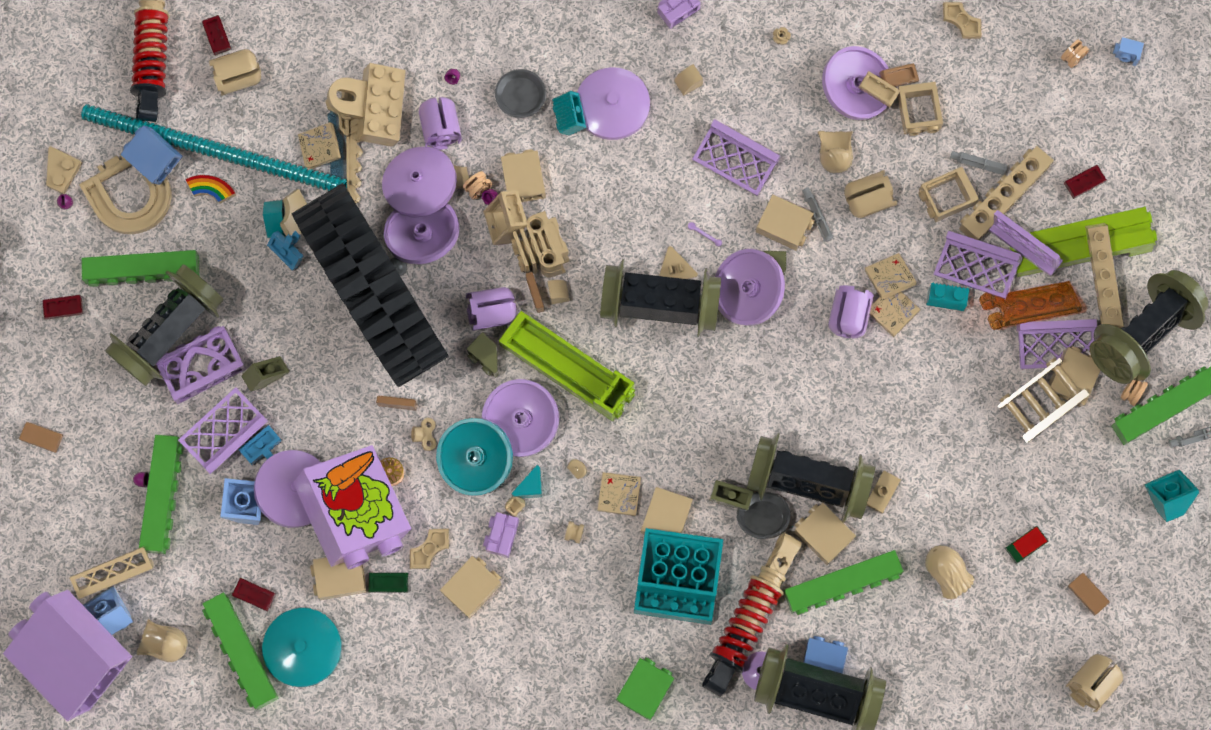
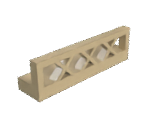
M143 546L70 576L69 579L78 599H81L151 570L154 563L148 557ZM142 553L144 561L137 564L131 562L134 555ZM119 561L127 564V567L120 571L112 570L114 564ZM100 569L109 572L108 576L100 579L94 578L96 571ZM84 577L90 579V582L79 587L76 579Z

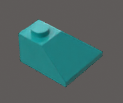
M1180 469L1145 484V488L1158 514L1166 522L1185 515L1199 494V489Z

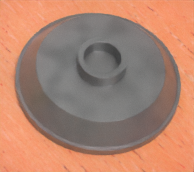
M516 69L500 78L496 85L495 98L499 108L505 114L515 118H526L534 115L541 109L545 102L546 89L543 81L537 74L525 69Z
M765 491L761 501L758 492H755L752 495L748 510L737 509V521L740 528L749 536L757 539H770L785 531L790 522V509L785 500L777 494Z

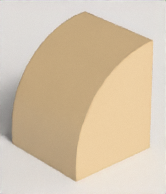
M692 64L680 72L674 79V82L684 96L702 86L703 78L695 65Z
M547 281L551 305L570 301L566 281Z

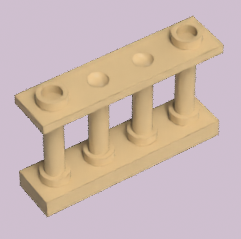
M1061 358L1050 360L1046 364L1047 368L1011 396L1008 393L999 400L1001 404L998 407L1002 409L1007 406L1025 429V434L1022 437L1026 442L1031 441L1090 396L1086 389L1082 391L1080 388L1077 389L1059 366L1063 362ZM1053 370L1070 391L1072 398L1068 402L1062 401L1043 378L1050 371ZM1036 382L1056 405V411L1051 415L1049 412H1045L1028 390ZM1022 394L1039 415L1041 422L1036 426L1030 424L1013 403V400Z

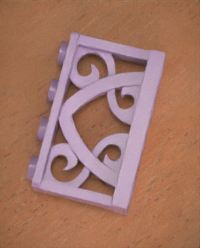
M224 326L214 327L210 330V333L195 337L193 342L177 346L175 351L165 353L156 363L173 400L177 404L246 370ZM216 339H223L225 341V348L221 353H218L220 343L218 346H213V341ZM229 349L236 360L233 363L224 357ZM195 354L213 358L208 365V375L205 377L198 372L188 371L190 362ZM217 361H219V362L216 364V366L219 365V366H220V369L217 370V371H214V370H213V365H214ZM177 362V366L172 369L180 371V374L172 375L168 373V364ZM187 376H196L197 381L191 383V377L187 378ZM170 379H179L180 390H175Z

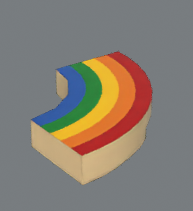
M196 175L185 179L194 197L209 195L221 204L236 196L230 185L215 176Z

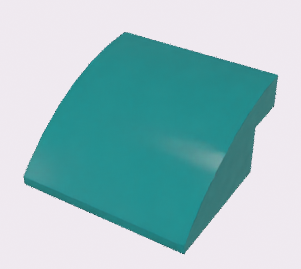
M646 528L634 614L711 625L724 539Z

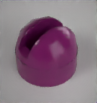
M450 68L444 76L445 81L451 85L457 84L460 79V72L457 69Z
M494 189L484 191L482 193L483 202L489 205L497 197V191Z
M61 194L57 198V205L61 209L67 210L72 207L73 200L69 195Z
M138 472L134 475L133 482L136 486L145 488L148 486V472Z

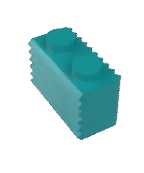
M568 91L552 99L553 111L557 119L556 127L559 133L570 136L586 129L579 93Z
M933 282L928 289L926 305L964 311L968 303L969 289L954 287L953 285L949 286V284L947 286L941 283L935 284Z

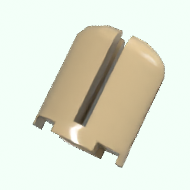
M242 49L209 60V65L213 66V78L218 91H221V96L257 85L261 80L259 63L255 54L250 49Z
M885 170L852 181L845 186L844 195L847 204H849L850 212L855 217L863 218L897 205V201H892L894 199L892 196L893 188L888 175L883 176L885 175Z
M1101 654L1091 656L1066 684V687L1069 686L1072 692L1070 696L1080 706L1084 707L1087 705L1095 709L1093 712H1098L1123 681V673L1119 666L1115 664L1090 688L1111 664L1112 660L1107 656Z

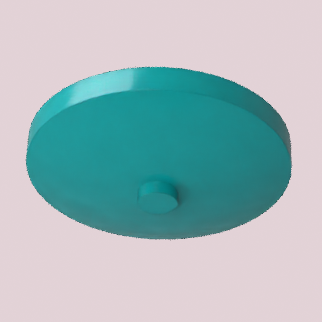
M467 418L452 424L443 433L437 446L436 461L442 478L452 489L465 495L478 496L494 491L505 482L512 468L513 451L509 438L498 425L483 418Z
M295 608L279 615L269 625L262 644L263 659L270 673L282 683L293 687H310L324 681L337 667L342 652L341 636L336 625L325 614L311 608Z

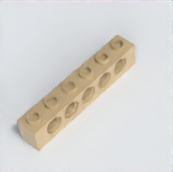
M1038 146L1033 150L1028 149L1022 156L1024 160L1021 163L1017 161L1010 169L1012 172L1008 176L1004 175L997 182L999 186L996 189L992 187L985 195L987 198L983 202L979 201L973 207L974 212L971 215L967 213L961 219L960 223L962 224L959 230L967 237L980 240L993 226L994 213L998 210L1005 214L1043 175L1054 160ZM1026 165H1031L1034 168V170H1028L1026 168ZM1013 178H1019L1022 183H1015ZM1001 191L1008 192L1009 196L1004 197ZM988 204H994L997 209H990ZM976 217L983 218L984 223L977 222Z
M1100 223L1085 226L1101 324H1110L1121 329L1124 325L1108 225Z

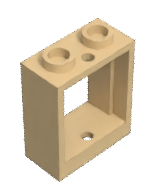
M936 82L899 86L898 90L900 92L897 98L904 134L916 136L920 132L928 131V133L932 134L941 130L943 119ZM931 95L935 120L910 123L906 98Z
M963 167L921 184L918 192L921 201H925L928 207L927 213L929 217L933 218L935 223L975 206L979 200ZM955 179L966 202L939 213L928 191Z
M518 190L500 192L483 211L493 245L510 244V239H513L512 232L516 231L517 235H519L520 229H525L528 225Z

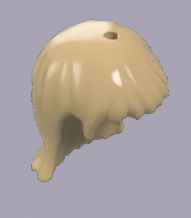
M818 131L821 141L820 162L828 172L842 173L851 167L853 162L851 147L853 131Z
M941 545L934 546L929 550L925 560V567L940 585L943 597L952 600L957 599L962 593H966L971 588V585L974 584L973 581L975 579L966 570L965 563L959 553L948 546Z
M148 619L136 655H150L165 662L177 661L186 652L188 645L187 637L178 628L158 625Z

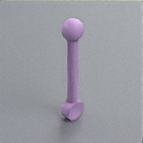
M690 222L688 224L689 230L697 231L713 241L718 247L722 245L720 239L716 240L695 226V223Z

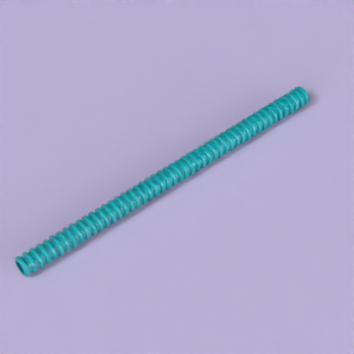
M86 104L81 111V118L84 121L98 123L105 127L109 126V128L122 132L125 131L132 135L143 125L155 130L171 146L174 145L181 149L185 148V150H190L191 152L196 151L198 154L201 153L208 157L212 156L213 158H218V160L223 159L225 162H234L236 165H245L246 168H256L257 171L261 170L263 173L267 172V174L272 173L273 176L278 175L280 178L283 176L284 179L289 178L291 181H300L301 184H311L312 187L317 186L318 189L322 187L323 190L328 189V191L341 183H344L347 188V180L345 178L341 180V177L336 178L334 175H325L324 172L319 173L317 170L314 172L313 169L308 170L307 167H297L296 164L292 165L289 162L286 164L285 161L281 162L279 159H270L269 156L264 157L262 154L259 156L258 153L253 154L251 151H242L241 148H231V145L226 146L224 143H215V141H210L209 139L204 140L203 137L199 138L196 135L193 137L192 134L188 135L186 132L182 133V131L177 132L176 129H166L165 126L136 120V118L128 117L127 115L117 114L116 112L112 113L110 110H101L100 107H90L89 104Z

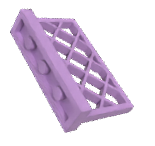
M714 119L711 128L692 160L758 196L773 168L778 163L780 155ZM712 133L720 137V144L710 146L709 138ZM731 143L735 145L737 153L726 155L724 145ZM722 146L725 156L714 159L711 149ZM709 150L711 160L702 161L698 158L701 152ZM750 153L753 157V162L743 164L740 155ZM738 155L741 165L730 168L727 158ZM726 159L728 169L718 170L715 161ZM766 162L770 167L766 172L759 173L757 163ZM755 164L757 174L746 177L744 167ZM742 168L744 178L737 180L733 178L731 171ZM758 177L760 184L756 190L749 187L748 179Z
M997 210L994 213V224L989 231L1051 277L1063 262L1060 256Z
M948 231L947 240L934 275L1006 299L1018 266L1021 265L1023 259L1021 254ZM950 245L957 247L960 254L950 258L947 253ZM970 252L975 253L977 260L967 264L964 255ZM962 257L965 266L955 270L951 261ZM987 258L993 259L996 265L985 270L981 261ZM950 263L953 271L948 274L940 273L941 267ZM980 263L983 271L973 276L969 267ZM1005 264L1013 265L1011 273L1003 276L999 267ZM967 268L971 277L966 280L959 279L957 273ZM997 268L1001 277L991 282L987 273ZM985 274L989 283L983 286L977 285L975 279ZM1003 280L1005 283L1003 293L995 291L993 284Z
M1097 319L1020 322L1016 324L1019 340L1020 369L1047 368V363L1041 358L1048 351L1058 360L1063 351L1058 356L1050 349L1057 341L1066 349L1077 340L1084 346L1081 353L1086 349L1090 352L1089 346L1094 341ZM1083 332H1091V341L1087 345L1079 339ZM1064 333H1069L1074 337L1068 346L1059 339ZM1030 334L1036 341L1028 347L1024 343L1023 335ZM1045 334H1050L1055 338L1049 346L1040 340ZM1037 342L1046 348L1040 356L1031 350ZM1028 352L1037 358L1032 365H1025L1024 357Z
M235 387L178 441L211 474L267 422V419ZM235 393L241 398V407L229 406V399ZM243 401H244L249 407H243ZM218 408H227V420H215V411ZM229 408L241 409L240 420H229ZM243 409H251L256 416L251 421H243ZM213 414V419H207ZM204 421L213 422L212 433H200L201 424ZM215 422H226V434L214 433ZM229 422H240V431L237 434H228ZM242 423H248L242 428ZM198 427V433H192ZM189 435H198V446H189L184 439ZM200 435H212V447H200ZM214 435L226 436V444L223 447H214ZM228 436H234L228 441ZM191 448L198 449L197 454ZM200 449H211V458L206 462L199 457ZM214 449H219V450L213 455Z

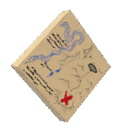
M329 122L298 134L304 165L308 170L341 159L333 123Z
M899 253L865 267L867 276L882 300L916 285V280Z
M899 292L883 300L879 297L871 305L870 316L889 334L895 337L921 309L902 292Z
M603 472L597 511L636 516L641 477Z

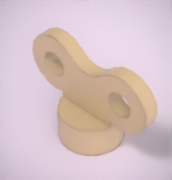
M425 418L421 422V427L413 426L411 430L412 442H422V447L426 451H432L436 447V441L432 437V431L436 425L435 421L431 418ZM426 423H430L431 426L428 428ZM427 441L431 442V446H427Z

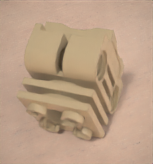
M545 211L530 216L527 219L528 237H526L524 229H520V240L516 231L512 232L513 239H510L512 249L515 255H519L517 258L521 272L529 273V266H531L533 273L536 274V264L538 263L545 277L551 278L566 273L563 264L569 262V251L559 234V225L556 217L548 219Z

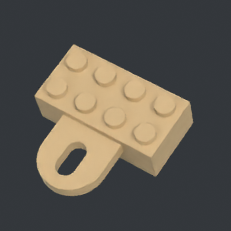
M369 63L363 69L362 80L340 78L329 87L327 100L330 107L340 115L359 119L358 141L390 147L399 142L406 70ZM338 91L350 93L354 96V101L340 100L336 93Z

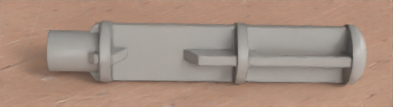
M951 152L950 158L957 160L958 163L1001 175L1007 173L1008 166L1006 164L964 152Z
M809 187L803 189L804 200L808 203L812 213H814L813 218L823 237V241L828 242L832 240L834 236L831 234L825 217L818 206L815 195H812Z
M1211 427L1194 431V435L1187 438H1182L1179 435L1176 439L1168 441L1170 448L1176 446L1183 447L1211 438L1207 436L1211 434V430L1206 432V429Z

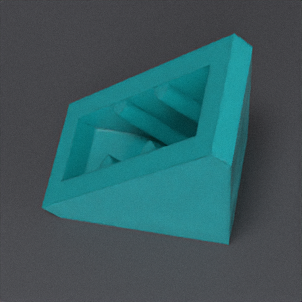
M283 200L264 202L263 219L267 238H271L272 234L276 231L286 236L280 226L284 219Z
M538 465L511 493L512 497L523 499L542 497L541 469Z

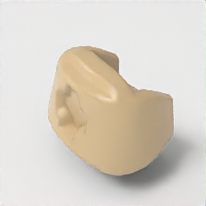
M572 459L567 466L577 479L583 478L587 473L584 463L577 459Z
M511 497L505 504L506 511L511 516H517L525 507V500L520 497Z

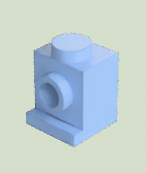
M1122 37L1119 43H1115L1113 54H1116L1115 57L1121 61L1133 62L1132 65L1136 66L1140 60L1144 43Z

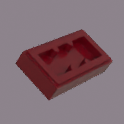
M217 15L203 20L202 24L214 56L232 50L220 16Z
M1095 165L1066 180L1064 185L1072 198L1075 199L1105 183L1107 179L1099 166Z
M81 295L42 300L45 320L84 314Z
M240 578L232 596L268 612L276 593Z

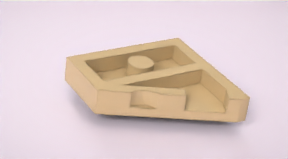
M49 146L47 187L65 194L82 162Z

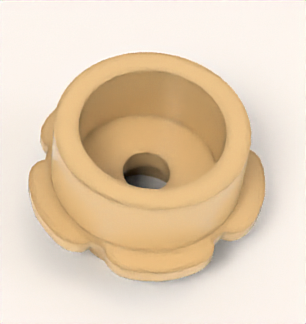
M785 27L776 28L773 31V40L777 44H786L791 38L790 32Z

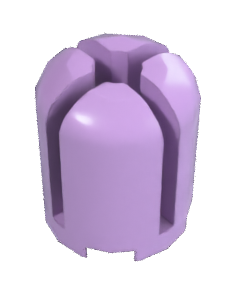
M434 97L424 101L419 108L425 146L427 147L428 145L438 150L448 149L447 145L457 141L460 144L462 141L455 104L446 97H439V103H437Z
M847 285L840 286L839 290L836 288L828 323L829 329L834 334L842 338L852 339L860 338L865 334L874 296L870 291L866 290L863 293L854 290L855 286Z
M500 287L466 293V298H469L470 301L467 308L470 325L474 324L472 331L508 325L516 318L517 308L516 303H513L515 298L509 288Z

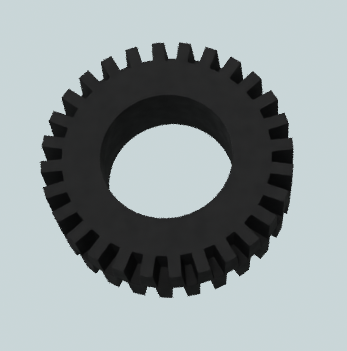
M344 183L291 213L316 259L336 289L337 294L344 302L363 336L398 388L449 357Z

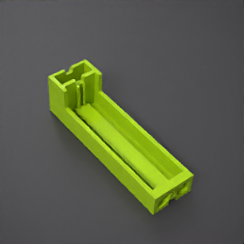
M1146 206L1030 232L1032 236L1060 256L1063 262L1058 268L1091 261L1085 226L1100 223L1108 225L1112 256L1129 253V257L1150 253L1156 245L1155 241H1157L1156 231L1151 229V212H1147ZM1010 247V250H1011V251L1018 253L1017 251H1015L1013 248ZM1023 257L1016 275L1017 277H1023L1044 271Z
M522 311L519 312L499 340L501 347L612 422L615 418H620L624 412V404L626 402L630 403L635 396L633 381L616 370L614 372L610 371Z

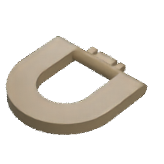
M115 156L104 162L106 169L102 165L97 166L100 173L80 183L79 186L95 214L105 226L122 234L146 232L160 223L169 210L172 197L170 183L166 177L160 185L152 184L143 176L150 189L148 203L137 212H122L114 206L101 183L132 166L123 156H121L122 160Z

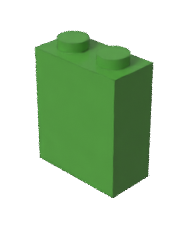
M645 657L644 660L641 658L638 660L616 701L651 721L674 681V677H672L673 673L663 667L661 670L654 666L655 662Z

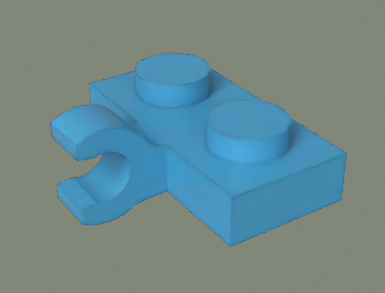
M276 231L272 234L267 246L293 271L298 268L304 257L294 247V244L298 242L301 236L294 231L292 236L288 234L285 238L279 231Z
M268 425L242 446L239 451L253 465L263 456L266 459L273 456L270 450L282 440Z

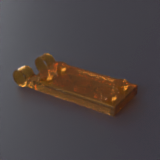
M1070 281L1009 292L1006 299L988 293L982 294L979 298V302L984 310H991L995 307H998L1000 312H994L988 316L987 320L993 330L1078 313L1082 310V306Z

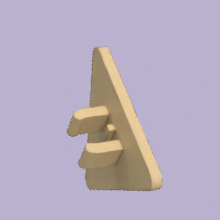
M671 246L668 247L659 276L682 279L697 277L698 273Z

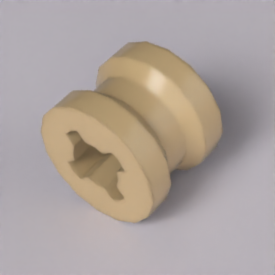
M569 521L564 540H574L580 544L585 525H575L574 522Z

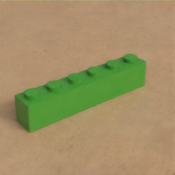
M196 250L84 257L82 258V280L91 287H97L100 283H107V285H118V282L136 284L137 281L144 280L147 283H154L159 279L171 282L172 280L165 272L171 271L175 273L183 264L199 275V254Z
M1204 366L1195 371L1196 375L1194 377L1186 376L1179 381L1180 385L1175 388L1171 385L1163 390V395L1158 397L1155 394L1146 400L1148 403L1144 406L1138 404L1130 409L1132 413L1128 415L1123 413L1114 419L1115 423L1111 427L1122 444L1129 443L1211 395V367L1206 369Z
M155 435L139 548L144 546L147 553L166 554V549L169 550L170 548L168 534L169 530L173 528L171 513L175 511L176 507L174 492L178 491L179 482L176 480L177 473L181 471L179 457L184 451V446L178 441L180 438L177 436Z
M893 550L790 587L783 592L791 614L797 613L798 616L808 612L807 608L815 606L818 609L826 606V601L833 599L834 602L845 599L844 595L852 593L853 596L864 592L862 588L870 586L873 589L881 586V582L887 579L889 582L900 579L899 575L904 571L896 551Z
M223 592L202 603L205 608L202 610L207 620L210 619L213 624L211 630L216 638L219 637L222 642L220 648L223 654H228L231 660L228 662L233 673L237 672L239 676L237 682L242 690L245 689L248 694L246 700L251 708L254 706L255 709L259 710L279 699L227 594Z

